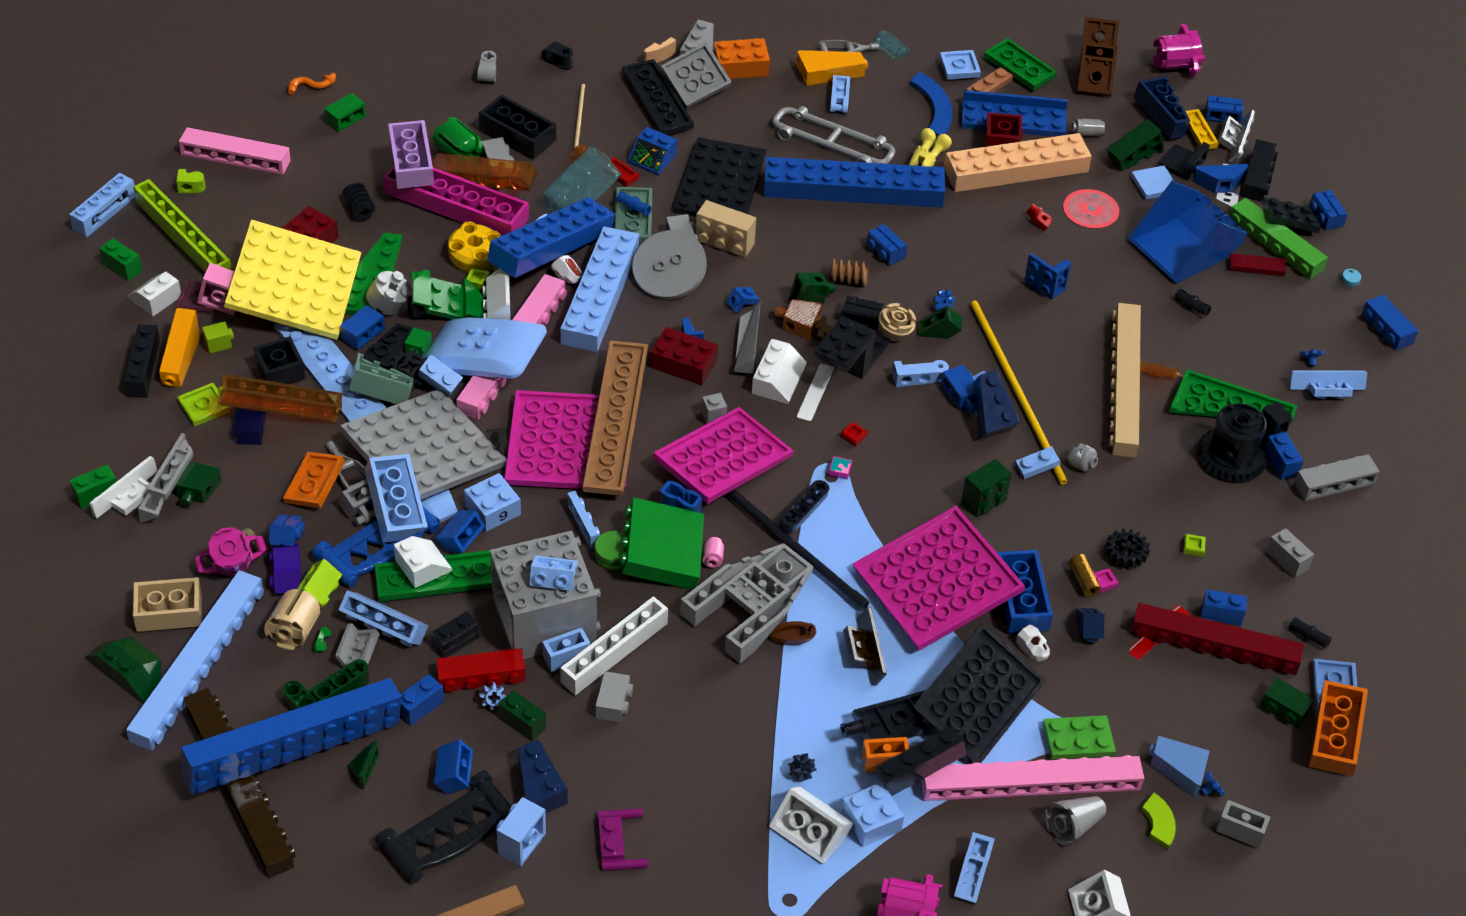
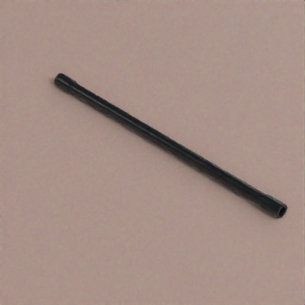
M734 489L726 493L730 499L782 543L810 563L815 571L843 593L861 611L869 605V600L850 587L737 490Z

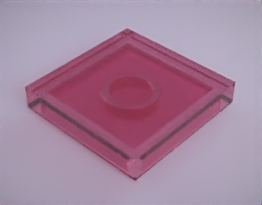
M187 279L175 308L196 310L198 314L211 316L215 312V309L197 303L202 282Z

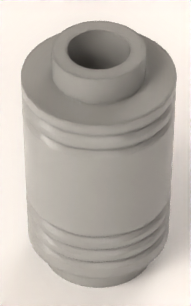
M1076 118L1075 122H1072L1071 131L1074 134L1080 133L1081 136L1100 137L1104 135L1105 122L1101 121V119Z

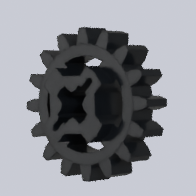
M406 348L405 353L399 350V356L393 355L395 362H389V366L414 378L412 390H414L415 385L421 388V382L427 383L422 378L415 379L428 357L423 358V351L417 354L416 348L413 349V352ZM409 366H411V368L413 369L412 372H409Z

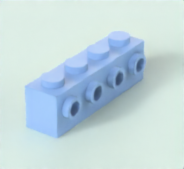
M346 591L339 607V611L346 613L348 619L356 622L359 619L365 622L364 626L370 629L378 628L383 630V635L390 638L396 636L400 638L402 644L410 647L412 644H421L429 626L357 592Z

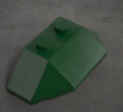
M133 637L102 643L85 656L86 660L143 705L161 681V659Z

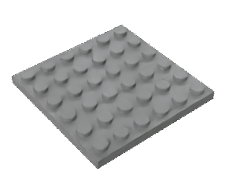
M438 389L340 425V432L367 462L369 458L409 454L421 500L505 467L507 464V459L454 402Z

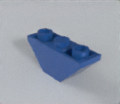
M1248 164L1196 166L1193 182L1214 193L1233 192L1245 180Z

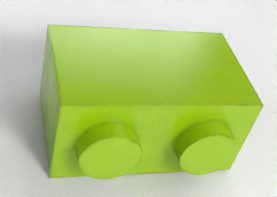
M322 559L311 566L297 589H300L301 593L303 591L311 593L318 600L322 608L329 601V594L339 586L338 581L342 574L327 560Z

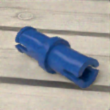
M623 191L617 195L616 201L626 205L629 210L637 211L644 216H648L651 213L652 207L640 201L638 197H632Z

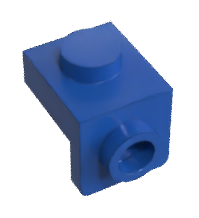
M734 287L726 303L736 313H739L744 304L757 305L760 298L750 287Z

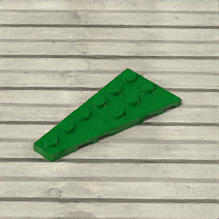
M384 233L358 264L344 315H355L357 311L366 305L371 307L366 297L368 288L379 273L383 271L394 272L403 242V235ZM376 309L377 312L382 313L381 310Z
M1187 369L1169 413L1217 417L1223 407L1234 403L1250 405L1262 413V409L1266 405L1280 402L1285 408L1284 410H1287L1292 415L1290 422L1292 424L1298 406Z

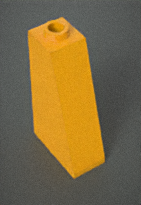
M797 51L796 65L806 86L833 82V75L850 76V79L864 77L865 71L868 68L867 60L863 58L861 52Z
M176 309L159 371L162 385L182 386L201 337L196 310Z

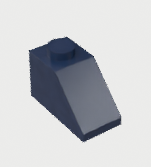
M1076 608L1079 636L1085 639V642H1098V639H1104L1105 614L1097 608Z

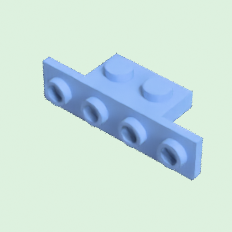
M1291 371L1289 389L1310 390L1313 396L1319 399H1325L1326 397L1344 399L1345 397H1352L1353 390H1365L1367 372Z

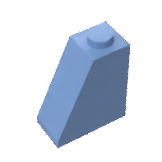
M1158 736L1156 744H1151L1148 754L1152 756L1150 765L1193 797L1198 796L1210 751Z

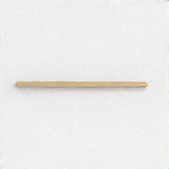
M581 84L574 149H578L585 90L584 84Z

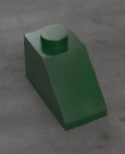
M949 305L919 320L918 335L920 337L948 339L962 331V317Z

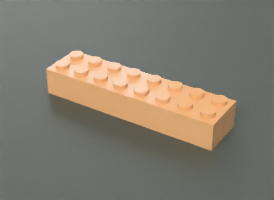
M1080 133L947 152L944 167L954 191L959 192L1089 172L1092 156Z

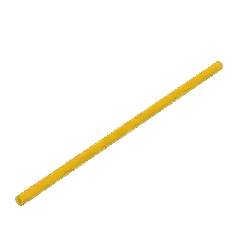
M976 300L972 301L970 305L1043 450L1049 448L1050 445ZM1060 465L1054 467L1053 470L1060 484H1066L1068 480Z

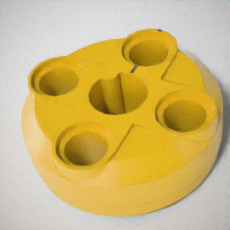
M474 222L463 223L460 228L450 235L448 240V254L451 262L457 268L466 272H470L471 268L483 271L492 269L493 264L487 260L490 241L500 237V233Z

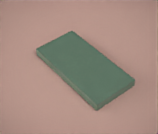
M616 187V198L618 193L623 191L632 197H638L640 201L652 207V188ZM616 201L615 229L638 233L639 243H643L651 236L652 210L648 216H644L637 211L629 210L626 205Z

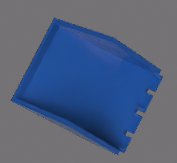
M1171 181L1128 239L1172 280L1180 283L1222 262L1244 242L1247 232L1239 225L1234 228L1236 222L1224 214L1215 204L1208 208L1212 201L1204 194Z

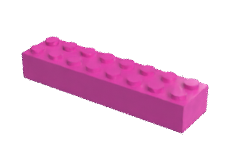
M394 165L383 177L384 194L462 223L470 221L478 225L487 226L500 233L501 236L523 227L529 220V202L434 167V185L397 189Z

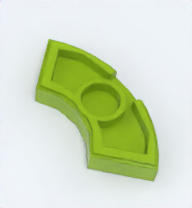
M1153 792L1141 811L1149 818L1152 825L1149 838L1169 850L1176 831L1175 819L1167 803Z

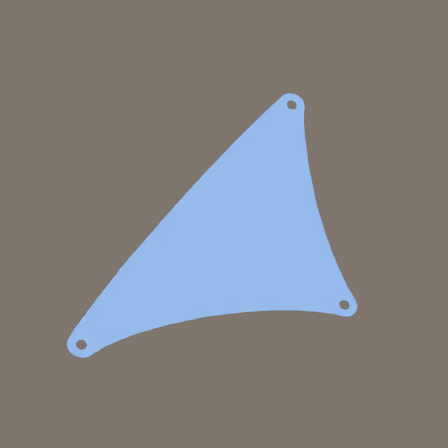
M831 463L819 465L813 472L810 485L816 480H822L829 485L830 489L827 498L801 525L798 543L850 587L857 590L870 601L868 607L872 608L887 674L877 685H872L868 668L850 664L843 630L846 626L859 628L857 617L862 611L813 569L787 613V622L802 621L814 624L816 635L806 643L797 645L784 644L775 729L770 823L790 788L802 787L842 815L841 810L844 797L880 783L877 772H864L865 759H862V748L865 738L863 735L857 733L843 737L840 725L854 721L852 717L854 709L927 690L965 644L953 631L919 651L853 569L852 563L883 547V544L871 528L858 503L850 476L848 479L838 477L835 482H827L825 480V475L829 473ZM806 499L807 502L814 503L812 499ZM1031 699L981 764L998 761L1006 763L1019 760L1026 762L1048 754L1049 749L1043 728V720L1061 717L1053 714ZM932 731L908 738L909 749L936 733ZM808 753V758L815 759L814 763L817 771L811 773L812 779L797 781V776L790 775L791 771L788 763L794 761L793 755L799 754L801 756V754ZM960 758L951 764L964 765L969 763L965 759ZM921 780L892 796L904 815L902 829L928 811L947 801H924ZM769 827L768 902L771 911L777 916H803L817 899L839 878L895 834L862 847L852 829H850L844 842L822 864ZM785 894L795 895L797 898L796 905L792 907L785 906L782 902L783 896Z

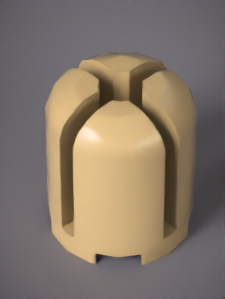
M291 589L285 592L265 623L264 631L266 636L269 634L277 642L276 646L285 650H294L295 647L303 645L319 618L320 605L318 600L307 591L301 593L300 589Z

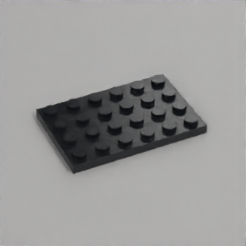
M698 137L674 205L673 213L697 217L698 211L704 202L708 200L748 214L767 155V149Z
M982 623L910 710L936 734L953 725L964 740L967 755L962 758L969 764L982 763L1046 680Z

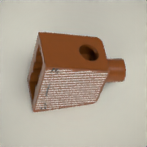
M793 299L788 308L777 306L775 317L783 319L784 331L810 341L814 332L813 326L821 317L822 304Z

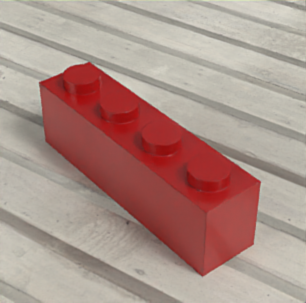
M522 648L436 659L438 681L443 686V692L483 687V685L491 686L492 682H495L497 686L526 681Z

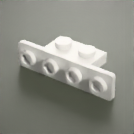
M149 456L91 501L90 507L93 516L99 518L111 507L127 515L139 506L146 497L147 487L150 484L146 480L157 472L154 458Z

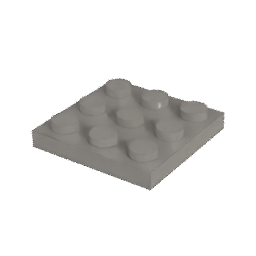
M707 42L661 65V69L687 109L732 85V81Z

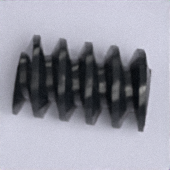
M359 182L346 186L343 189V195L354 217L358 221L368 220L375 210V205L364 184Z

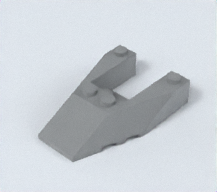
M784 543L761 551L760 555L752 558L749 556L742 558L741 562L733 565H724L681 599L680 615L696 626L728 600L733 599L752 615L730 632L725 640V652L738 663H741L758 649L785 617L814 567Z

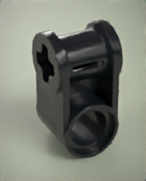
M554 41L541 51V56L547 63H551L562 70H570L574 67V62L572 61L573 50L570 47Z

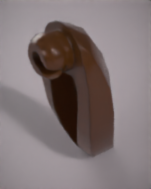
M802 621L785 622L774 628L769 634V640L781 644H803L814 638L816 627L812 623Z

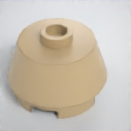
M899 303L887 305L879 314L880 332L891 341H901L915 329V314L911 309L906 310L899 307Z

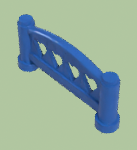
M423 505L428 527L412 535L414 537L420 538L426 531L434 534L440 528L439 521ZM375 520L335 547L328 541L320 542L313 549L312 556L317 561L327 560L342 574L339 580L345 586L351 588L358 583L359 579L357 577L359 575L375 570L374 564L395 560L394 544L402 540L393 541L391 544L382 542L378 522ZM367 542L381 545L384 548L377 550L376 554L371 555L368 553ZM350 553L366 556L367 559L361 561L357 566L352 565Z

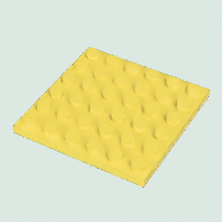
M251 220L224 307L337 340L361 252Z

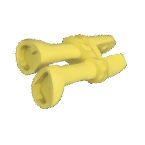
M924 128L920 133V139L923 144L922 146H917L914 150L909 165L918 166L920 163L922 164L921 166L933 167L936 161L935 158L941 152L950 148L952 144L951 138L946 134H940L936 140L934 131L930 128ZM935 144V146H934V148L932 149V151L929 152V149L932 148L933 145Z

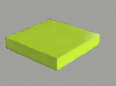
M214 383L177 397L178 403L194 427L231 412L229 405Z

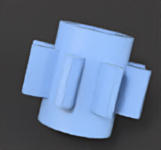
M492 682V685L489 687L483 685L485 690L483 693H479L481 698H485L481 704L483 706L489 704L491 710L494 709V706H499L502 699L506 697V695L501 694L504 690L503 686L497 689L495 682ZM495 692L497 696L490 700L488 696Z

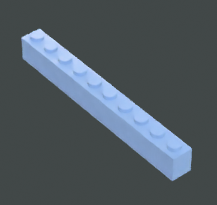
M240 570L237 572L127 727L126 731L129 742L153 751L157 744L162 742L167 729L173 726L176 716L185 708L183 697L196 693L199 683L203 678L207 677L210 667L214 662L218 661L224 647L230 644L233 634L241 628L244 618L252 612L256 601L262 598L264 588L261 578Z

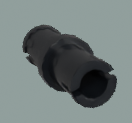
M1181 288L1176 292L1174 298L1187 305V308L1194 309L1205 317L1211 312L1212 306L1202 302L1198 296L1191 295Z
M1294 617L1289 624V629L1301 634L1307 641L1311 640L1325 649L1331 643V636L1324 634L1316 629V626H1310L1297 617Z

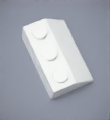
M499 268L486 278V286H483V297H487V299H483V310L487 311V313H484V318L511 320L509 274Z
M771 339L753 377L752 394L789 404L807 362L791 344Z
M795 787L789 789L769 827L823 864L844 842L854 823L802 787Z

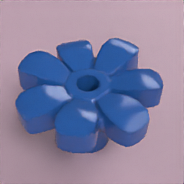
M943 290L937 291L938 296L933 297V301L936 302L933 306L934 309L939 310L947 305L953 308L951 303L955 302V297L951 296L952 292L950 290L945 292Z
M1323 350L1300 351V356L1309 358V366H1316V358L1325 355Z
M1207 771L1205 777L1208 784L1202 787L1201 790L1205 795L1214 791L1220 797L1223 796L1225 792L1221 785L1213 778L1211 772Z

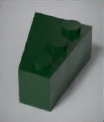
M1147 119L1107 148L1108 159L1123 171L1139 164V160L1143 158L1147 160L1152 158L1154 153H1163L1162 131Z

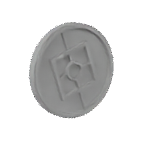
M678 230L662 231L650 236L640 245L633 259V274L639 287L646 294L663 300L677 299L692 292L703 280L707 269L706 254L700 242L692 235Z

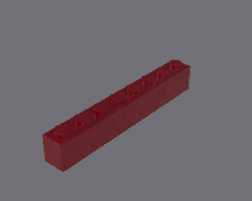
M1138 602L1131 629V634L1139 637L1150 638L1182 648H1189L1202 653H1209L1221 656L1222 658H1229L1297 675L1304 648V643Z

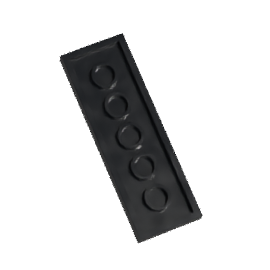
M654 59L622 67V73L658 132L670 135L694 128V122Z

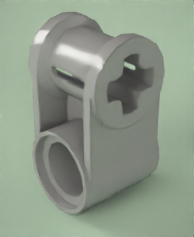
M484 51L481 54L477 81L495 83L497 69L495 52Z

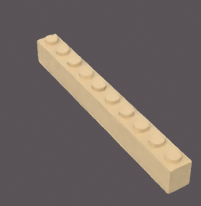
M1118 303L1117 310H1113L1112 321H1115L1112 325V335H1115V337L1112 338L1111 348H1114L1111 354V362H1114L1111 366V375L1114 378L1111 379L1110 389L1114 390V392H1111L1110 403L1113 404L1110 409V418H1113V421H1110L1109 432H1113V435H1110L1109 447H1112V455L1136 458L1139 447L1141 305Z

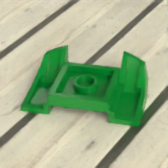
M429 270L413 271L410 273L412 303L424 306L425 313L449 319L467 318L468 316L484 318L483 296L479 288L469 280L464 278L456 284L431 278Z

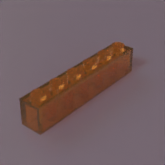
M436 153L432 161L434 168L485 187L530 191L537 176L532 162Z
M223 374L218 389V404L337 423L342 408V393Z

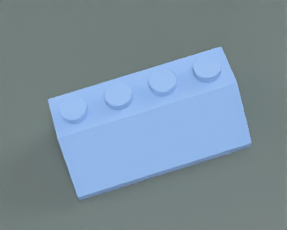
M409 454L369 458L364 470L382 542L404 540L427 529L428 526Z

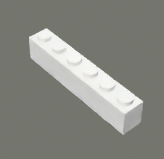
M653 596L560 668L561 684L574 695H577L604 674L605 671H608L667 625L668 608Z

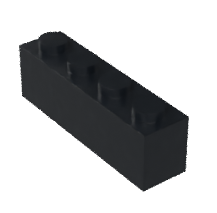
M1256 139L1241 197L1261 202L1264 195L1268 196L1270 185L1267 184H1271L1273 174L1270 173L1274 172L1276 164L1274 162H1276L1278 151H1275L1277 144Z
M137 325L124 379L127 397H148L160 344L157 325Z
M951 725L877 766L876 771L880 783L883 782L890 795L893 796L967 755L964 740L954 726Z

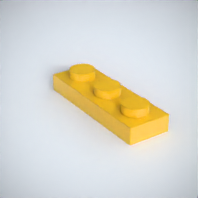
M1200 110L1186 111L1190 119L1188 129L1198 146L1200 147L1205 142L1210 145L1209 149L1218 148L1219 142Z

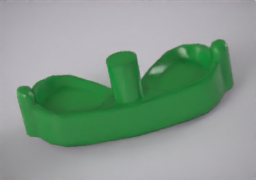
M326 626L319 630L318 636L314 640V653L324 652L327 649L323 638L331 637L332 632Z

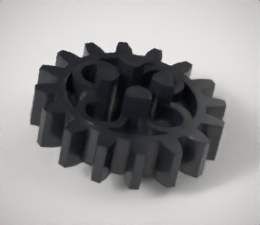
M1122 528L1121 533L1115 530L1113 535H1109L1105 544V554L1109 555V560H1115V565L1121 563L1122 568L1129 565L1133 569L1134 564L1140 567L1142 562H1146L1150 553V543L1145 542L1146 537H1139L1140 532L1134 534L1132 529L1126 532ZM1130 541L1129 554L1125 556L1126 543Z

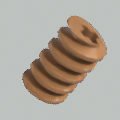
M835 258L832 259L830 278L832 276L833 282H836L839 277L841 283H844L847 278L848 284H851L853 279L856 285L859 284L860 280H862L863 286L867 284L869 265L866 268L865 263L862 262L861 266L858 267V263L855 261L853 266H851L850 260L843 265L842 259L836 264Z

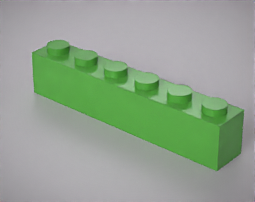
M1244 198L1231 207L1229 217L1236 222V226L1239 225L1249 236L1279 258L1285 259L1287 264L1309 280L1324 271L1328 259L1326 255L1286 226L1270 222L1265 211L1249 199Z

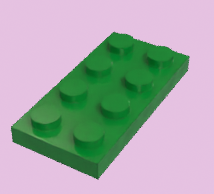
M1009 38L984 53V57L1012 74L1016 80L1032 91H1035L1057 76L1056 70Z

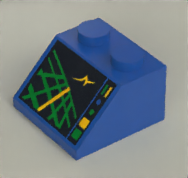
M646 127L637 137L628 163L659 176L677 155V139Z

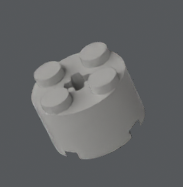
M383 271L378 274L369 286L366 297L373 309L383 311L382 314L394 315L402 308L412 294V291L401 272Z

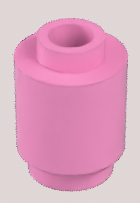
M710 537L704 543L702 561L708 567H719L723 563L724 544L720 538Z

